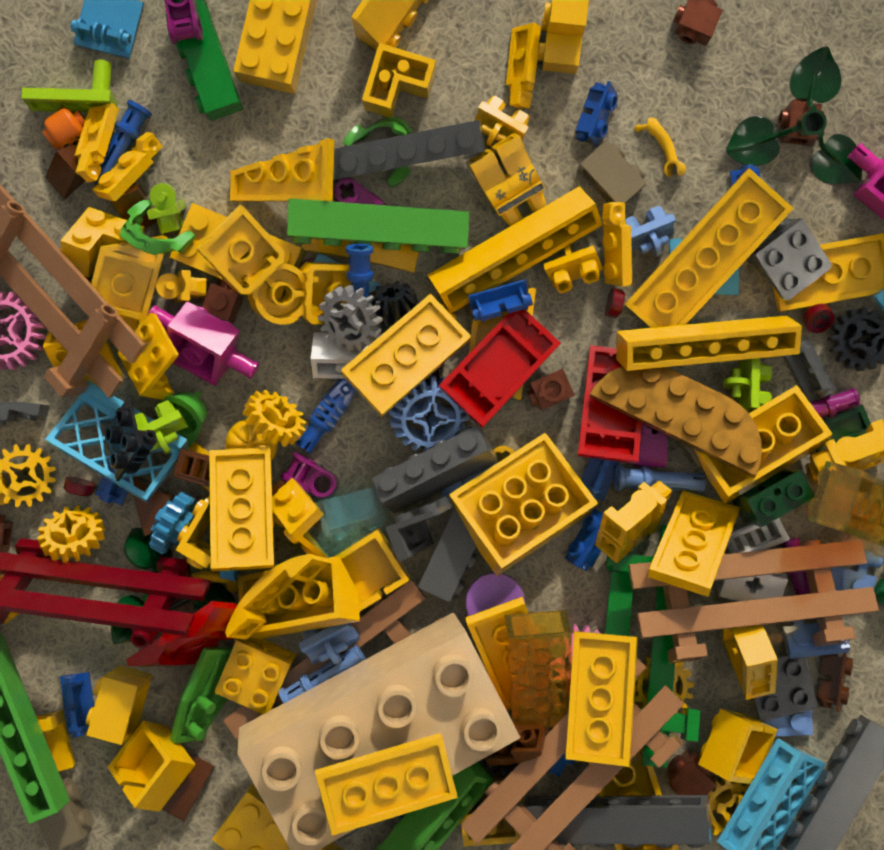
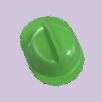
M181 391L175 395L166 396L162 401L169 400L185 419L188 427L176 433L187 439L188 447L196 441L207 418V408L200 399L202 394L200 391L194 394L188 391Z

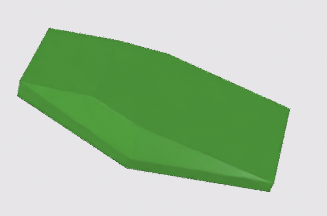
M234 646L203 648L179 698L170 740L174 744L201 741L205 737L207 729L228 699L216 694L215 689Z

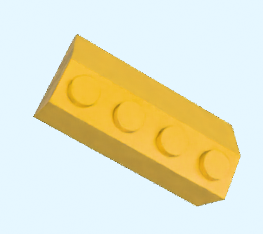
M362 0L351 16L356 38L377 51L379 43L397 48L402 38L399 34L405 26L408 28L412 26L418 16L417 8L422 2L426 4L429 0Z
M797 385L749 413L758 428L762 443V458L755 478L695 450L709 482L724 504L822 447L826 441H829L833 433Z
M340 557L327 558L330 563L309 583L295 580L262 611L267 621L250 637L264 639L359 622L358 590ZM268 571L238 577L239 602L254 583Z

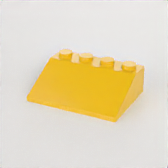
M546 433L540 435L449 494L450 500L480 554L496 576H499L591 514L598 505L593 495Z

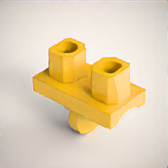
M492 96L487 103L481 102L474 121H481L483 134L489 136L486 145L491 147L495 141L499 142L513 133L520 135L523 141L528 130L529 115L521 110H516L512 117L503 113L506 104L496 96Z
M568 245L564 248L566 255L543 264L549 280L560 294L571 291L573 288L572 281L582 278L584 283L588 284L599 281V271L603 270L594 245L574 252L571 245Z
M181 270L175 274L166 273L159 276L155 289L158 295L164 299H174V303H185L190 301V298L206 296L207 280L206 278L191 277V271Z

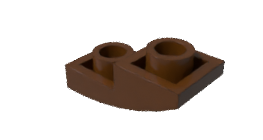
M516 725V730L521 738L487 756V762L490 766L510 765L541 756L547 730L546 726Z
M190 752L188 754L196 765L162 808V810L182 821H185L214 768L212 764Z

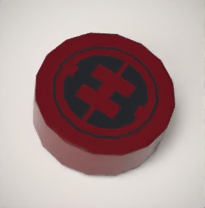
M613 287L610 290L605 307V316L617 318L621 314L625 301V292L622 289Z
M826 304L813 305L803 315V322L808 331L812 333L824 332L835 321L834 313Z
M70 476L65 478L63 489L70 494L90 496L93 494L95 483Z

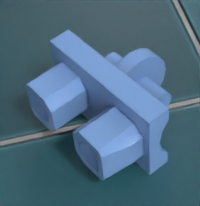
M661 206L651 208L646 212L648 223L641 226L636 217L626 218V224L631 226L632 251L640 249L642 254L651 251L654 257L661 256V246L670 243L668 237L675 233L673 224L676 223V219L673 213L667 215Z
M351 623L331 626L322 631L320 629L303 631L304 640L299 643V647L313 664L331 659L337 665L342 662L340 653L348 649L349 645L360 640V637Z

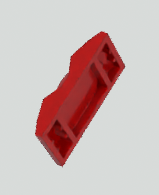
M523 309L509 313L438 387L483 428L561 342L526 310Z
M590 345L577 456L638 464L642 423L590 398L592 389L604 376L622 367L616 359V348Z
M211 601L194 613L195 619L187 636L164 633L154 640L152 645L148 644L147 647L142 648L126 659L127 665L177 667L195 664L204 647H215L219 640L234 639L227 638L225 631L238 603Z

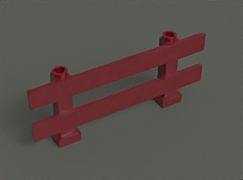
M20 538L15 545L17 554L0 552V574H5L0 581V624L4 623L10 612L131 628V643L138 648H145L148 644L152 645L158 632L187 636L195 619L194 614L170 611V608L176 597L203 601L211 581L192 578L190 564L185 559L161 556L157 562L158 573L71 561L63 563L62 560L52 561L50 555L45 556L38 540ZM33 578L147 593L149 596L144 606L141 607L25 590Z

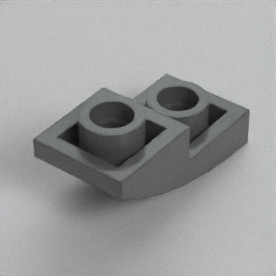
M27 402L0 403V425H6V421H17V417L37 421L38 416L47 417L50 406Z

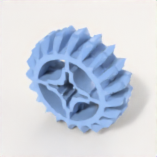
M431 374L428 381L420 383L389 411L390 416H392L390 425L395 428V436L397 438L402 437L401 441L405 446L411 443V448L414 451L422 446L423 452H425L430 447H433L435 443L441 440H448L458 435L457 431L466 428L464 421L469 420V415L438 387L445 379L443 376L437 382L435 375ZM436 396L449 401L451 408H445L444 405L437 404ZM423 398L419 403H415L417 400ZM432 407L434 413L428 416L427 412H430ZM406 420H413V423L421 424L423 430L419 431L407 424Z

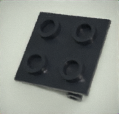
M127 396L121 408L117 409L115 418L105 430V442L109 444L111 453L110 467L114 469L116 481H120L124 473L132 474L138 472L140 466L150 454V450L157 443V436L154 431L138 430L131 396Z
M787 654L777 657L776 693L754 698L760 722L818 708L806 657L789 659Z

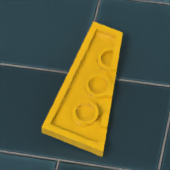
M326 138L320 140L317 144L297 148V151L273 156V159L264 162L258 161L230 171V201L288 202L290 198L333 202L334 140Z

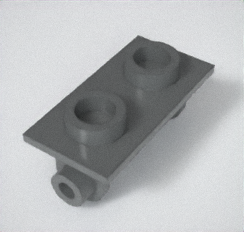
M809 337L801 341L800 354L785 356L809 402L819 397H826L832 393L831 391L835 390Z

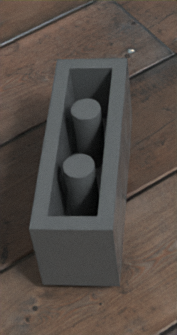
M455 507L447 520L418 583V588L448 602L451 601L452 596H459L465 581L461 580L465 569L471 570L477 554L473 553L476 545Z

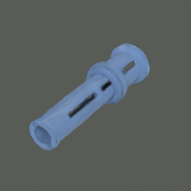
M617 465L614 471V488L616 491L638 489V486L643 482L651 487L657 481H661L671 490L703 492L706 480H704V473L651 471L647 466L634 469Z
M355 645L341 655L342 662L335 665L333 661H330L310 675L308 673L302 674L299 681L286 689L282 687L278 690L282 702L285 703L366 659L363 652Z

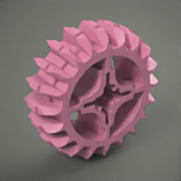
M0 291V310L5 308H15L18 310L15 315H10L6 319L0 316V346L3 347L9 343L18 348L12 353L0 354V370H5L7 367L9 370H17L18 364L21 367L28 366L27 358L30 360L38 359L34 350H44L43 345L38 343L40 339H46L47 335L41 334V330L46 329L42 322H39L40 320L15 292L11 291L7 295L5 292ZM3 325L9 326L7 331L10 333V337L5 336L7 331L4 329L5 327ZM26 325L27 333L24 339L22 329Z

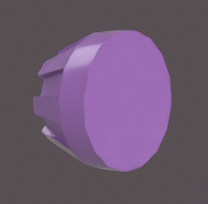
M494 572L480 575L471 583L466 593V609L468 615L471 616L523 597L525 602V597L521 586L513 577L505 573L496 576Z

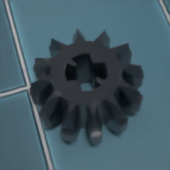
M396 281L394 284L386 282V285L376 286L375 291L369 293V296L372 295L374 297L371 302L372 306H380V309L375 313L376 316L382 317L383 321L378 325L385 324L387 328L398 322L418 303L414 289L410 288L408 283L400 285L399 281Z

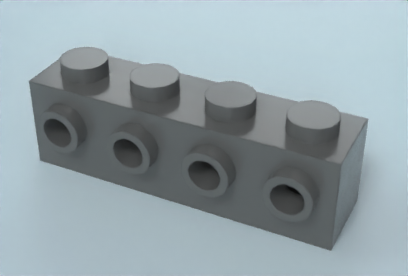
M476 425L462 429L458 435L448 440H441L435 443L431 449L423 453L409 456L405 462L397 466L385 468L381 474L373 477V481L381 503L394 513H397L499 461L489 437Z

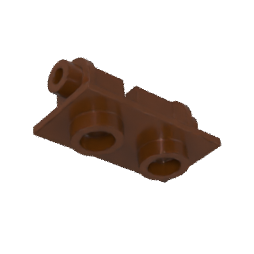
M843 653V655H822L821 674L831 675L832 679L820 678L817 696L819 706L831 708V704H836V712H839L842 704H848L850 687L844 686L845 675L851 676L853 668V658H849L848 653Z

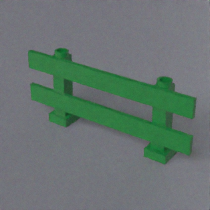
M667 525L661 526L660 542L667 528ZM637 546L618 563H615L608 556L606 558V570L610 571L605 634L629 636L633 590L628 565L652 562L654 558L636 555ZM663 586L656 587L654 611L667 610ZM672 635L652 637L647 704L665 685L673 692L675 663L669 664L667 651L674 648ZM683 708L682 714L675 713L660 729L668 737L670 732L681 733V739L698 742L701 710ZM646 744L643 746L642 765L658 767L650 759L654 752ZM667 761L661 766V768H667Z

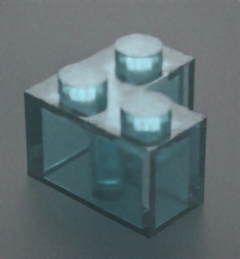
M375 486L325 498L316 502L317 506L324 513L320 518L324 537L332 536L333 541L351 537L354 534L353 531L359 527L364 526L365 531L381 528V522L387 520L384 505L381 503Z

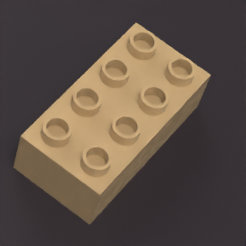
M453 612L239 727L237 754L290 850H319L353 830L334 836L331 835L315 770L441 733L453 776L521 737L466 630Z

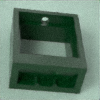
M783 469L733 499L732 502L734 506L740 507L739 515L743 522L763 527L816 496L801 470ZM762 486L763 491L758 492L757 487Z

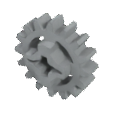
M348 285L344 289L342 286H339L325 295V302L319 305V308L324 313L318 316V320L325 323L320 329L330 333L327 338L328 341L337 340L338 349L346 345L348 352L355 348L360 351L376 340L375 336L382 330L377 325L383 321V318L376 316L375 313L380 309V306H372L371 302L374 297L370 295L365 298L363 296V288L354 292L353 285ZM339 301H348L347 303H338Z

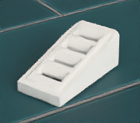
M780 517L770 522L773 524L777 535L772 537L767 525L761 527L767 539L761 542L755 530L760 528L759 526L747 523L733 530L727 545L730 554L740 553L733 540L739 537L745 549L743 552L767 550L790 540ZM750 532L756 545L750 547L744 534Z

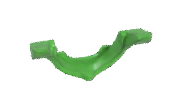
M383 118L367 128L357 124L347 134L342 143L345 146H349L360 139L364 141L374 129L383 126L392 128V131L397 135L410 134L413 131L401 118ZM407 166L395 168L387 180L388 184L391 187L398 186L408 177L411 171Z
M142 200L127 211L130 218L120 228V236L135 248L152 255L172 251L184 253L195 240L196 236L191 231H186L172 239H156L144 235L142 226L139 224L143 222L142 217L152 206L150 200Z

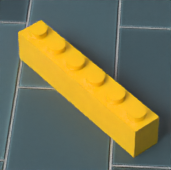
M579 186L434 270L427 276L438 297L451 314L470 303L468 295L498 287L601 227L603 224L596 203Z
M786 315L617 331L616 359L627 371L796 355L800 354L802 325Z

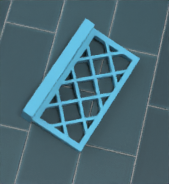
M87 380L86 382L89 386L86 391L77 398L46 437L45 441L147 503L177 463L181 449L189 450L188 441L177 434L179 439L169 443L172 452L168 453L171 457L166 464L152 466L149 454L147 456L148 468L139 469L138 472L132 474L124 473L120 481H116L115 474L110 472L108 468L110 455L106 456L104 446L106 442L105 436L102 435L101 424L112 422L117 409L121 408L124 402L115 396L108 398L98 386ZM84 404L94 410L95 419L78 422L77 413ZM133 407L134 415L142 413ZM145 415L148 423L154 421V419ZM97 425L99 437L81 441L79 428ZM75 429L77 442L63 444L57 440L63 431ZM100 444L103 457L88 459L84 456L83 447ZM160 447L152 452L150 451V453L160 452L163 449ZM79 448V453L73 449ZM154 472H159L158 475L155 477ZM151 474L152 483L145 492L134 486L133 477ZM129 478L130 483L125 481L124 479Z
M777 738L717 842L727 850H761V847L764 845L763 850H776L826 763ZM797 777V781L792 784V781Z

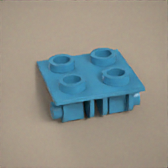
M84 0L80 18L72 20L70 25L71 31L75 32L73 44L130 59L144 2L137 0Z

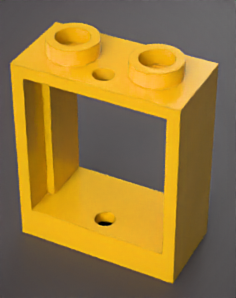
M763 625L722 629L723 645L745 699L748 700L776 693L778 658Z

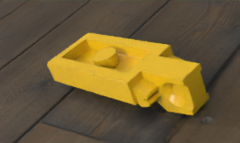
M537 23L515 27L511 32L506 85L509 86L511 94L510 106L519 110L529 109L533 95L531 91H533L541 31V25Z
M113 103L89 108L75 152V156L78 158V166L75 173L79 174L87 183L97 181L101 173L100 164L104 162L119 112V108Z
M146 132L136 139V146L122 154L116 166L99 178V183L92 189L97 197L116 202L154 163L151 158L163 147L154 133Z
M625 203L603 204L602 219L604 220L603 273L605 283L621 287L630 286L632 284L631 226L626 224Z

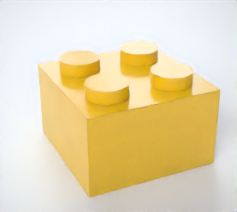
M380 527L332 556L340 557L358 590L359 612L382 598V587H384L383 590L387 595L410 580L409 573L402 562L398 561L396 554L392 551L390 543Z
M119 665L102 678H99L94 689V695L97 696L94 707L90 708L86 718V725H89L86 736L119 745L125 743L139 726L153 674Z
M720 708L719 713L713 718L712 730L708 741L701 748V758L698 765L729 782L751 784L771 749L778 729L760 722L748 714Z
M143 720L107 767L120 786H124L122 790L135 809L160 812L196 765L180 743L174 744L170 740L171 730L167 725Z

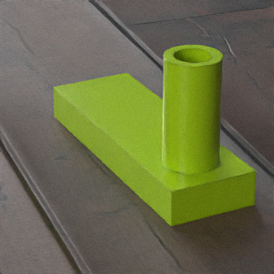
M106 60L94 61L92 89L22 87L21 99L31 111L56 112L62 107H67L72 112L79 110L81 113H88L89 108L113 103L118 107V101L110 90L112 64Z

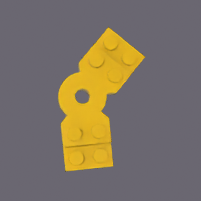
M239 205L195 248L235 292L247 294L250 306L257 315L279 325L294 323L299 317L310 324H325L324 321L318 320V316L324 313L319 308V305L325 302L324 296L339 286H342L344 289L351 285V282L346 277L349 264L305 262L298 269L293 265L284 263L285 251L242 205ZM283 285L285 295L282 299L276 300L275 291ZM339 301L338 303H347L348 301Z

